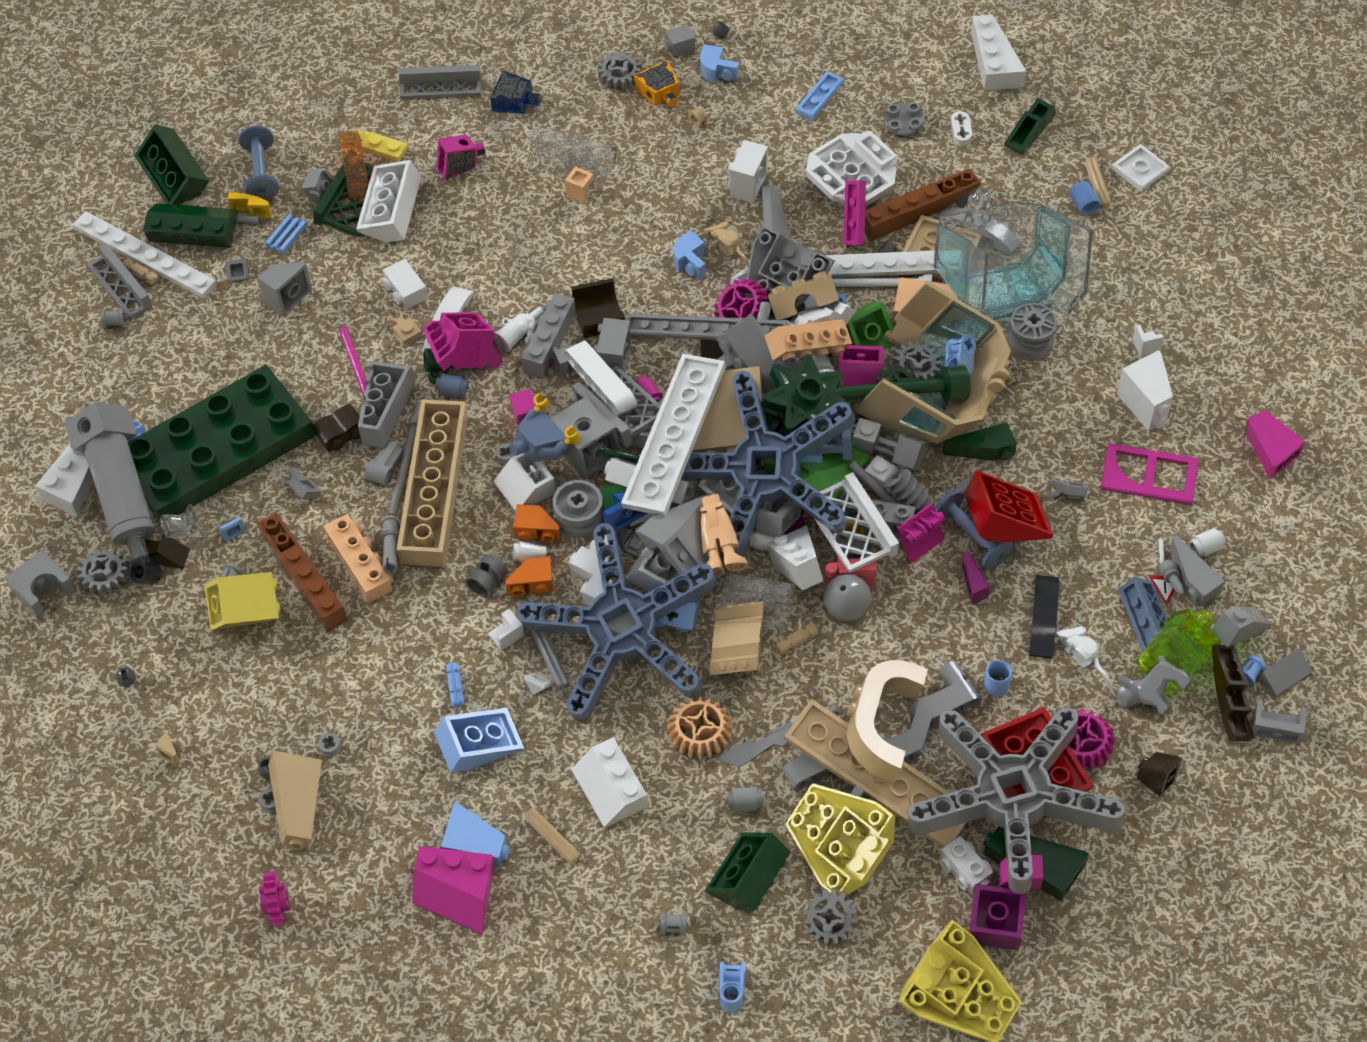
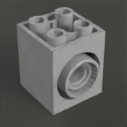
M586 397L550 418L564 434L565 430L570 426H574L581 437L580 442L577 444L570 443V447L566 450V454L563 457L584 479L603 469L607 462L611 461V458H615L597 451L598 447H608L621 451L616 426Z

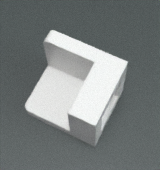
M1140 325L1135 326L1132 341L1140 357L1150 355L1158 350L1161 352L1164 340L1163 335H1155L1154 331L1144 333Z
M510 609L501 614L503 624L489 632V637L501 651L524 636L523 624Z

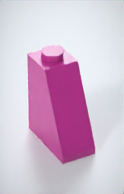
M1265 409L1258 414H1253L1248 419L1245 434L1267 475L1272 479L1302 453L1305 441Z

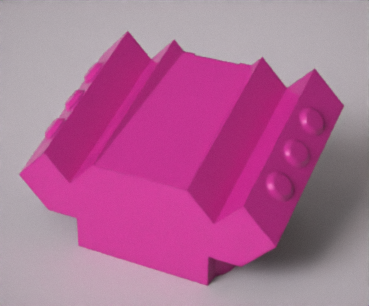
M476 312L441 313L440 321H431L423 328L434 357L444 371L451 365L458 371L461 368H479L482 370L488 364L494 369L503 363L493 340V327L486 323L483 317Z

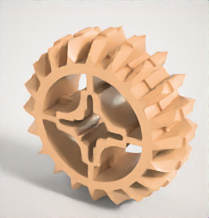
M700 696L695 702L689 698L688 704L681 701L680 708L674 707L673 715L669 716V724L667 725L669 740L673 741L674 749L679 748L681 755L688 751L690 759L694 754H697L699 760H701L702 754H706L710 759L712 751L719 755L720 748L725 749L727 741H730L732 731L731 717L727 715L725 707L720 708L718 701L712 704L710 697L706 702L702 701ZM708 717L714 719L719 726H715L713 722H710ZM681 729H684L687 733L691 734L692 739L685 736Z

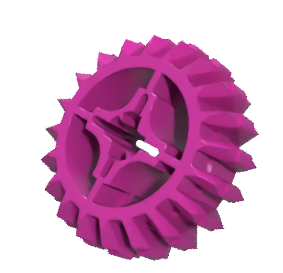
M742 278L740 281L734 279L733 285L727 283L726 290L720 289L722 295L721 297H716L719 302L714 304L717 310L714 312V315L721 318L735 316L744 319L752 314L757 319L761 302H770L767 296L768 293L760 283L752 279ZM752 293L754 297H745V294Z
M1082 707L1079 713H1077V726L1080 727H1077V733L1069 744L1073 747L1071 750L1083 769L1087 766L1092 771L1094 765L1100 768L1103 761L1107 762L1114 750L1115 737L1113 736V728H1108V720L1102 721L1101 714L1094 716L1093 710L1089 711V713H1084ZM1085 733V740H1082L1081 744L1079 745V738H1082V735Z

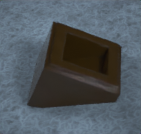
M700 340L701 357L717 360L723 355L718 341Z

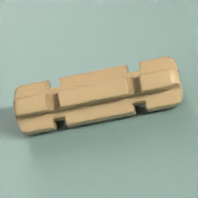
M129 258L122 262L135 277L150 285L158 283L159 275L155 272H150L149 269Z
M810 623L804 626V630L801 628L788 635L786 640L781 639L776 642L775 648L778 653L783 655L789 652V648L794 649L808 641L807 638L812 639L817 636L818 629L815 624Z

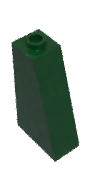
M1000 826L997 827L994 833L989 832L983 841L985 846L984 856L998 864L1006 858L1004 828ZM1030 835L1031 855H1042L1043 881L1041 890L1062 901L1085 867L1089 853Z

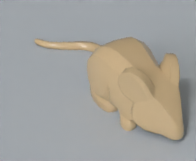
M722 222L703 230L708 238L713 241L711 245L715 248L719 247V251L724 256L729 257L737 252L744 260L747 268L749 267L747 258L740 251V236L736 231L727 229L729 226L728 222Z

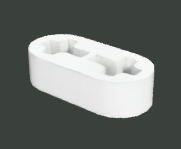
M955 112L951 117L953 141L958 146H967L971 143L972 139L970 117L965 112ZM958 120H961L963 125H959ZM960 133H963L965 138H962Z

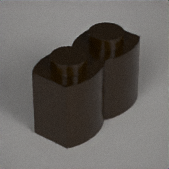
M351 404L345 405L337 409L332 415L325 416L313 424L315 435L328 452L339 450L347 441L356 440L361 437L358 429L360 416Z

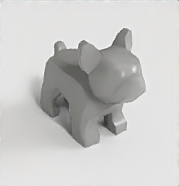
M1159 656V662L1145 678L1133 680L1123 674L1118 677L1120 686L1117 691V703L1125 708H1130L1137 704L1153 705L1157 707L1159 714L1163 715L1171 706L1163 695L1168 682H1178L1179 686L1184 690L1193 679L1183 669L1175 667L1167 662L1163 656Z

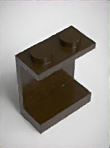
M613 278L571 287L572 298H575L576 314L584 339L600 335L598 325L603 323V318L625 320L624 313L620 311L616 298Z

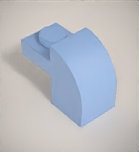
M703 44L700 53V72L711 83H716L717 78L726 81H737L739 62L723 60V47Z
M690 230L678 238L674 244V266L678 272L685 268L690 276L694 275L700 280L705 277V263L700 259L705 255V242Z

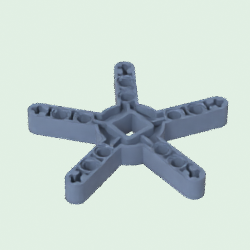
M739 371L733 377V386L746 438L736 446L733 453L692 452L686 465L687 469L685 468L681 479L735 480L741 491L729 518L734 530L738 526L744 525V529L736 533L739 547L734 551L740 556H743L756 526L757 511L760 508L763 509L765 502L775 501L784 496L833 532L843 531L848 523L843 510L799 476L801 471L800 460L854 424L855 416L850 406L845 402H838L784 437L776 432L768 431L757 384L749 372ZM744 383H746L748 391L743 389ZM749 402H755L752 407L746 408ZM760 422L758 427L751 428L753 423ZM828 425L825 431H819L821 426ZM803 438H809L807 443L799 444ZM757 458H776L775 475H755ZM703 463L701 468L694 469L696 464ZM720 463H725L722 469H716ZM805 489L803 495L795 496L798 490ZM818 502L823 503L819 509H813L814 504ZM753 505L750 511L744 512L745 506ZM829 512H830V514H831L833 517H835L836 519H837V518H839V519H838L837 521L834 520V519L831 520L830 516L828 515Z
M602 523L594 530V541L604 592L597 596L589 607L524 602L517 609V617L526 629L589 635L595 647L567 701V709L572 717L578 721H585L591 716L618 660H629L640 656L684 696L693 698L701 692L702 685L697 674L655 636L658 619L715 587L716 577L710 565L699 564L642 595L636 590L627 588L617 535L610 524ZM605 535H607L609 545H606L604 542ZM609 555H614V556H615L612 561H610V562H606V561H605V558H606L607 556H609ZM705 575L708 578L703 580L702 576ZM612 577H619L616 583H608ZM681 586H689L686 592H678ZM660 598H668L666 603L658 604ZM629 611L637 625L614 637L606 623ZM550 615H557L554 621H547ZM573 617H580L577 623H570ZM660 650L659 656L655 658L650 657L652 651ZM599 662H606L604 668L595 669ZM669 666H678L675 672H667ZM683 676L685 677V679H686L689 683H694V684H693L692 686H690V685H685V683H684V681H683V679H682ZM595 683V687L592 690H585L587 684ZM584 706L583 709L578 708L577 711L575 709L576 707Z

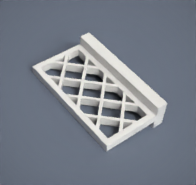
M853 472L845 475V480L820 491V493L835 504L843 506L842 510L844 513L846 507L856 509L858 512L857 518L846 516L848 522L854 524L852 532L845 530L833 532L816 520L849 573L885 556L891 558L898 555L899 542ZM841 489L847 495L845 501L832 498L833 494ZM829 512L828 515L830 516V518L836 519V518L833 517V516L830 514V512ZM857 525L867 527L869 529L868 536L855 533ZM837 534L850 537L847 546L836 542ZM853 538L866 542L863 550L851 547ZM869 543L879 545L882 550L872 553L868 552L867 548ZM848 553L862 555L860 561L851 565L847 559Z

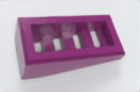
M968 551L963 552L962 568L970 601L974 604L988 598L990 586Z

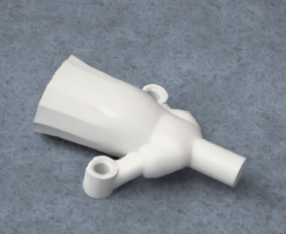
M538 307L530 314L523 313L518 314L513 319H502V328L493 334L494 342L506 352H510L527 334L525 345L528 346L529 337L536 329L535 320L544 314V310Z

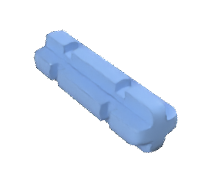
M457 662L448 663L446 670L451 704L453 707L462 706L464 704L459 664Z

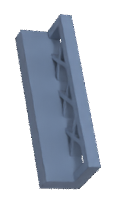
M1134 577L1121 586L1118 590L1149 668L1153 669L1159 662V656H1163L1167 661L1174 663L1184 661L1153 582Z

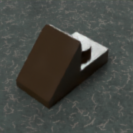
M163 534L160 541L144 540L153 561L162 566L184 568L190 548L167 534Z

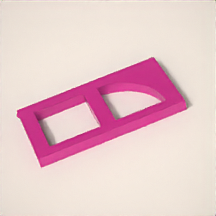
M1108 443L1100 487L1102 490L1192 505L1198 458ZM1116 453L1147 458L1143 484L1132 481L1121 471L1117 463ZM1156 460L1188 465L1184 491L1153 486Z

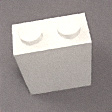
M1159 350L1123 368L1117 391L1120 399L1148 431L1154 428L1159 429L1167 423L1173 398L1162 354Z

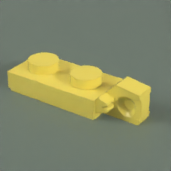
M354 129L350 135L352 142L358 144V147L363 151L400 162L408 149V143L366 131L364 133Z

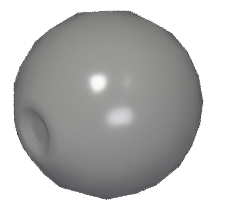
M838 575L831 579L825 587V608L831 616L839 621H856L863 617L870 608V588L857 575Z

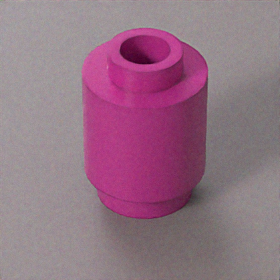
M642 376L635 380L657 402L663 398L662 393L652 379Z

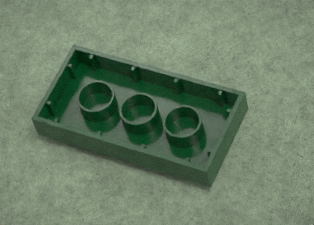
M266 364L130 440L128 445L148 508L160 525L316 435L310 418Z

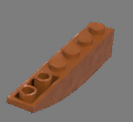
M969 168L865 210V235L871 242L918 222L921 215L932 216L981 185V181Z
M277 512L256 523L287 575L325 630L329 632L345 623L347 617L343 605Z

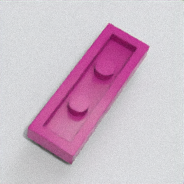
M845 180L843 244L864 245L866 181Z

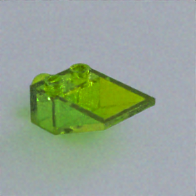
M1191 608L1174 612L1135 662L1148 674L1159 662L1158 657L1163 656L1167 662L1179 669H1183L1191 676L1211 657L1212 646L1214 644H1221V641L1209 629L1214 622L1213 614L1208 610H1200L1195 614ZM1168 682L1164 694L1170 695L1179 687L1178 682Z

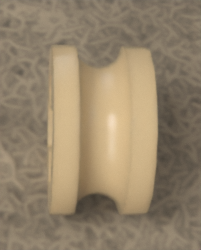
M699 106L688 112L690 121L696 127H700L702 123L704 124L708 121L705 111Z

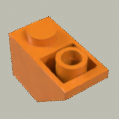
M517 504L514 520L515 539L525 542L542 540L546 543L561 541L560 526L539 505Z
M550 557L526 559L505 580L507 596L522 597L525 594L536 593L544 595L548 592H553Z

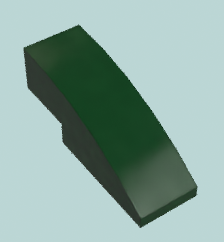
M1037 98L1029 111L1024 112L1004 142V145L1020 154L1024 153L1055 116V106Z

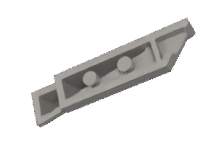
M761 185L763 226L791 240L777 186Z

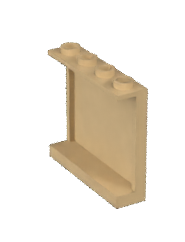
M760 366L724 370L692 452L733 453L736 446L746 438L733 386V377L739 371L749 372L757 384L762 401L764 377ZM744 383L743 389L748 391L746 383ZM749 402L746 408L752 407L755 402ZM760 422L753 423L751 428L758 427Z

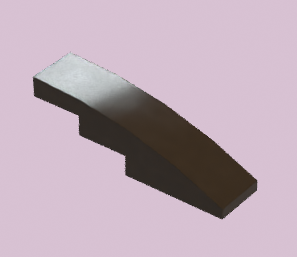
M1214 644L1212 646V660L1216 693L1229 741H1251L1255 736L1247 715L1252 710L1244 691L1249 684L1235 646L1232 645L1227 648L1225 645Z

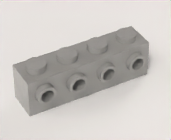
M554 293L551 301H547L543 317H539L535 333H531L528 347L523 349L520 361L523 365V373L544 379L553 361L552 348L557 347L559 349L576 314L575 298Z

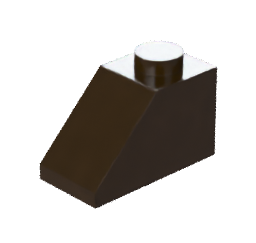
M1155 752L1150 758L1145 757L1139 763L1137 779L1160 797L1175 782L1182 759L1179 756Z

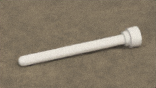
M923 274L919 278L909 279L932 282V274ZM834 278L833 282L835 287H898L900 278Z

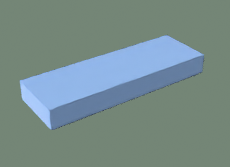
M826 71L795 109V113L813 121L842 86L844 78Z

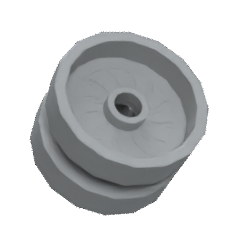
M585 480L569 481L560 486L553 495L554 521L560 526V531L564 535L572 538H584L593 535L595 528L603 523V497L600 490L593 483Z

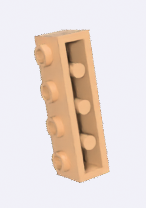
M844 319L779 326L764 336L772 360H783V362H788L798 357L802 360L805 354L816 355V358L830 353L836 356L844 353L845 348L852 344Z
M346 514L323 526L327 540L368 603L393 591L391 582L394 580L392 575L383 571L381 566L383 562L377 552L373 554L371 551L372 545L367 536L362 537L360 534L362 530L356 520L352 521L350 516Z

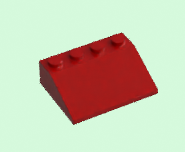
M975 471L964 495L978 535L986 541L993 540L999 543L1052 539L1054 534L1037 493Z
M1043 707L983 732L981 736L1000 756L1007 754L1024 755L1052 718L1046 708ZM1068 745L1047 772L1051 784L1088 792L1094 785ZM1021 784L1003 789L1007 798L1025 794Z

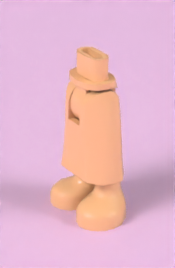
M719 494L703 497L701 499L703 507L700 508L703 555L709 556L707 565H710L713 569L715 577L725 574V568L731 572L744 570L748 566L747 560L734 551L739 547V543L731 520L724 508V503L720 502ZM723 553H724V564H725V567H724V565H723V562H722V560H721L719 554H723Z

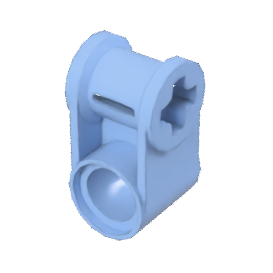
M964 335L958 340L955 338L948 340L944 366L965 365L969 376L972 375L976 343L971 335Z
M720 962V1006L727 1013H736L742 1007L746 963H741V965H725L724 962ZM734 995L737 998L735 1000H728L725 997Z

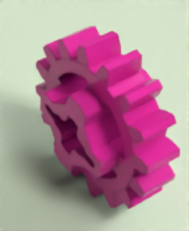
M276 870L265 872L263 875V886H259L262 912L265 915H269V921L273 927L285 925L286 911H290L288 888L285 886V882H280V877Z

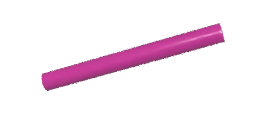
M342 326L339 328V332L360 389L364 395V390H366L367 386L366 377L346 326Z

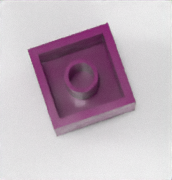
M975 884L969 933L975 937L980 945L1019 950L1022 938L1026 893L1017 894L1007 888Z

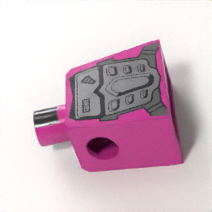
M468 135L438 139L436 168L444 180L475 168L476 157L485 154L484 145L481 142L474 144Z

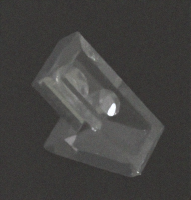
M191 504L188 505L183 515H162L159 519L166 538L204 539L208 537L201 518Z

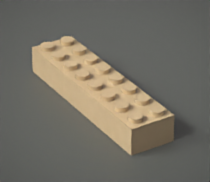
M421 399L397 544L400 565L446 566L468 422L466 402Z

